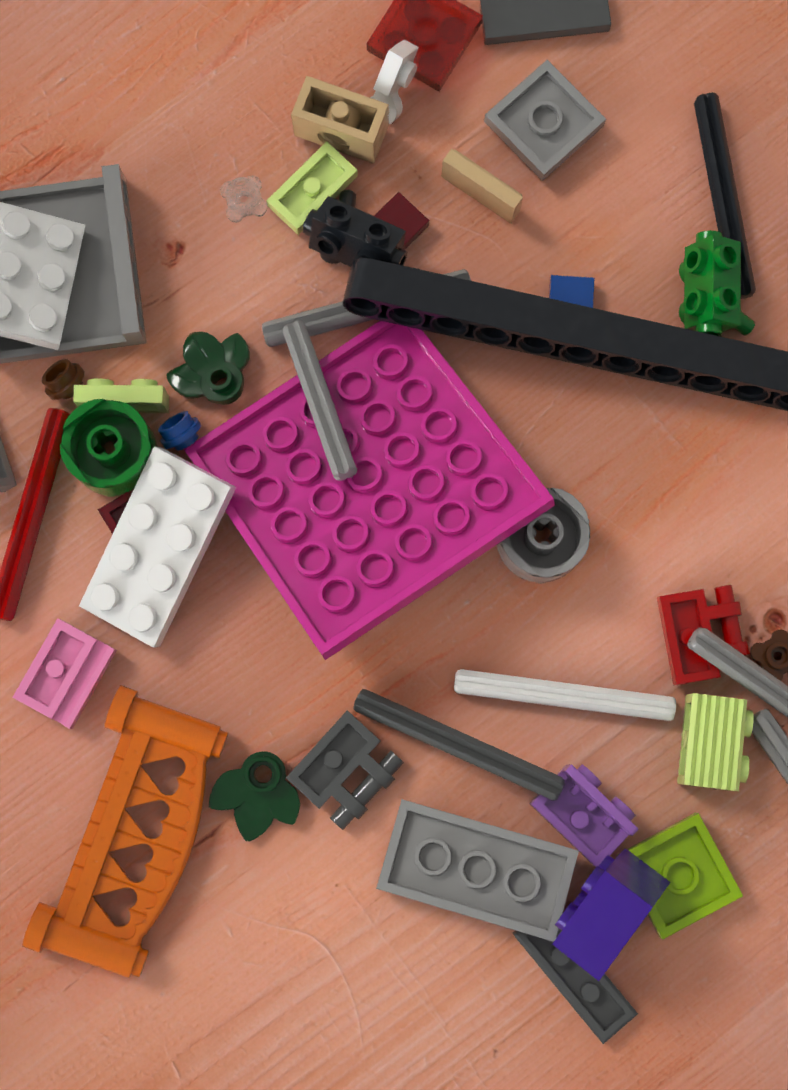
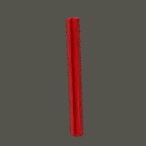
M49 408L46 412L0 569L1 620L12 621L14 619L61 458L60 444L64 431L63 426L70 415L61 409Z

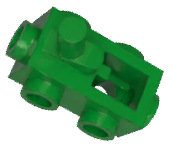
M709 230L697 233L696 242L685 247L684 262L679 267V275L684 282V302L679 307V317L684 324V329L721 337L722 332L735 328L742 335H748L753 330L755 321L741 311V242L722 237V233Z

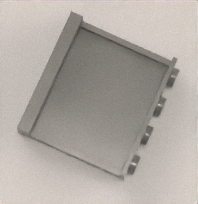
M119 164L101 166L103 177L0 191V202L85 224L59 349L54 350L0 336V364L147 343L127 182Z

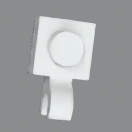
M405 39L388 50L373 88L376 91L371 97L372 99L389 104V124L398 119L403 110L398 90L401 87L407 88L417 70V64L413 63L419 47Z

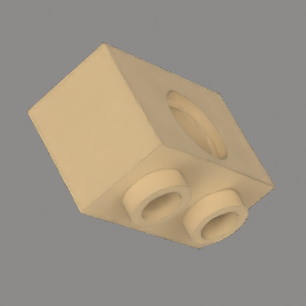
M306 76L291 114L294 136L319 145H323L327 141L339 152L375 163L389 126V104Z

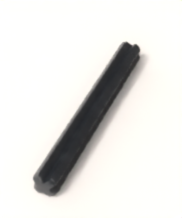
M713 92L697 96L694 107L718 232L722 233V237L741 242V299H746L753 296L756 288L719 96Z

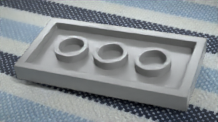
M402 799L376 889L554 942L559 929L555 924L563 914L579 850Z

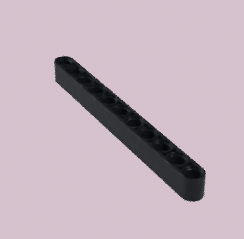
M359 258L351 264L343 307L355 315L788 411L787 351L376 259Z

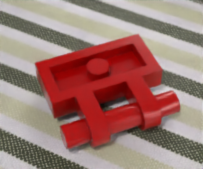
M732 585L714 588L717 605L707 606L704 589L664 595L657 598L673 686L721 677L720 670L689 649L687 645L689 638L697 628H706L712 632L710 620L720 619L724 641L744 656L750 655L748 642H743L738 620V616L742 615L740 602H735Z

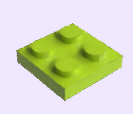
M694 813L627 849L670 881L666 890L648 913L661 939L667 938L743 897L699 813Z

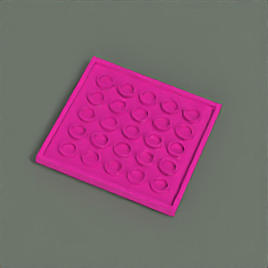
M378 321L319 360L357 468V473L353 477L342 481L334 478L298 375L184 449L194 465L237 487L225 510L325 660L555 506L552 495L430 339L420 329Z

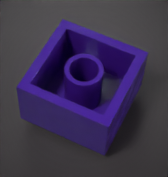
M626 848L616 859L607 855L581 887L582 891L573 903L569 904L556 922L555 926L562 931L552 945L600 981L666 890L670 881Z

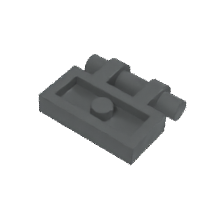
M347 710L286 779L319 809L333 796L341 806L330 819L344 830L355 817L358 820L368 810L365 805L382 786L385 789L389 787L395 780L392 775L404 762L392 751L380 763L376 762L369 754L380 743V740ZM360 765L369 775L351 794L342 784Z

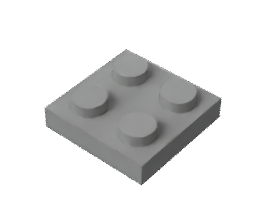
M546 60L485 114L484 122L543 181L604 127L606 118Z

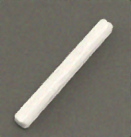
M464 669L457 670L455 674L454 691L458 694L664 721L673 720L676 713V699L671 696Z

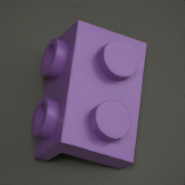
M568 764L557 774L565 780L560 797L553 801L538 794L530 805L596 868L629 835L633 836L639 830L631 822L636 815L616 796L609 801L597 789L602 782L587 767L581 764L576 769L572 764Z

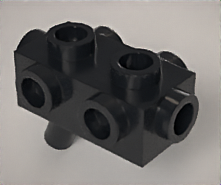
M341 191L339 200L328 196L318 210L312 209L309 212L303 225V233L310 236L309 248L319 252L324 261L331 264L341 262L351 267L352 262L356 259L370 258L404 266L408 254L407 251L403 250L406 231L355 208L356 194L353 191Z

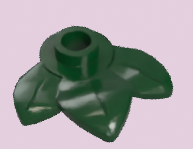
M207 332L190 333L183 345V357L186 363L167 373L168 382L176 392L188 399L205 396L209 401L216 404L227 405L235 402L242 394L244 387L242 371L250 359V351L246 341L239 333L229 336L222 343ZM227 377L224 384L215 385L220 379Z
M262 751L250 755L244 761L241 769L227 771L217 779L209 797V807L214 810L234 809V816L240 834L245 841H252L270 827L274 818L280 822L293 825L298 817L300 800L297 790L285 780L286 769L282 760L271 752ZM261 765L268 766L272 771V777L267 783H262L256 778V770Z

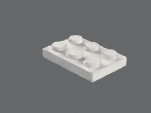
M0 202L1 337L54 350L59 349L85 224Z

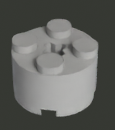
M546 488L554 498L555 506L497 544L498 552L504 564L510 571L524 580L542 584L560 579L582 560L588 550L590 527L587 512L573 495L562 489ZM534 527L539 531H542L545 527L552 532L548 538L552 544L547 541L538 543L534 539L537 533Z

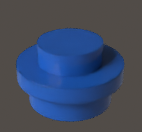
M188 411L180 412L170 417L159 427L158 432L162 436L160 442L165 449L175 447L177 451L183 450L198 439L197 432L201 428V423L198 418H192Z

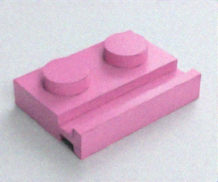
M57 618L12 698L54 719L65 727L73 729L117 650Z

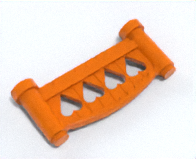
M120 685L105 721V728L121 733L106 778L58 906L56 908L39 902L28 924L22 947L39 953L42 952L43 948L130 978L131 975L140 977L149 954V950L141 948L142 939L165 908L186 867L195 842L202 813L207 772L206 764L211 756L220 758L228 733L222 731L221 726L139 698L138 691ZM171 757H179L185 763V771L181 776L177 777L179 783L178 790L172 795H166L161 792L142 765ZM162 800L168 804L169 814L164 820H161L163 827L161 835L157 838H149L144 834L126 808ZM139 844H147L153 850V858L149 863L145 864L147 871L145 879L140 882H134L129 879L110 852ZM123 888H131L137 894V902L134 906L128 908L130 912L128 924L118 926L112 922L94 896Z

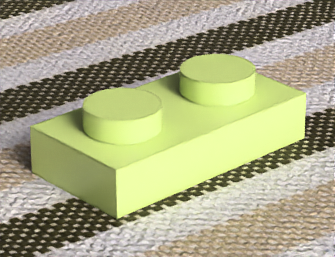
M326 141L266 200L267 206L299 235L303 231V225L309 212L312 209L318 210L328 196L335 199L341 191L345 190L358 177V170Z
M94 378L87 380V385H74L73 402L77 407L94 399H105L127 403L139 413H169V395L163 385H158V382L155 380L134 379L131 381V385H114L112 380Z

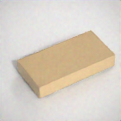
M451 149L442 162L441 177L509 223H512L520 212L523 199L522 194L457 150Z

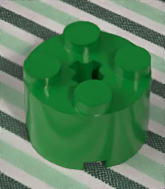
M94 399L77 407L66 419L63 426L64 431L60 444V454L66 468L87 488L107 497H115L135 488L154 446L157 447V441L149 425L132 406L121 401ZM111 441L114 444L115 451L108 455L104 445Z

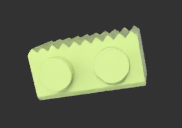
M698 693L686 694L677 784L739 791L740 783L747 782L749 757L742 755L744 737L749 738L752 734L754 715L753 711L747 710L746 699Z

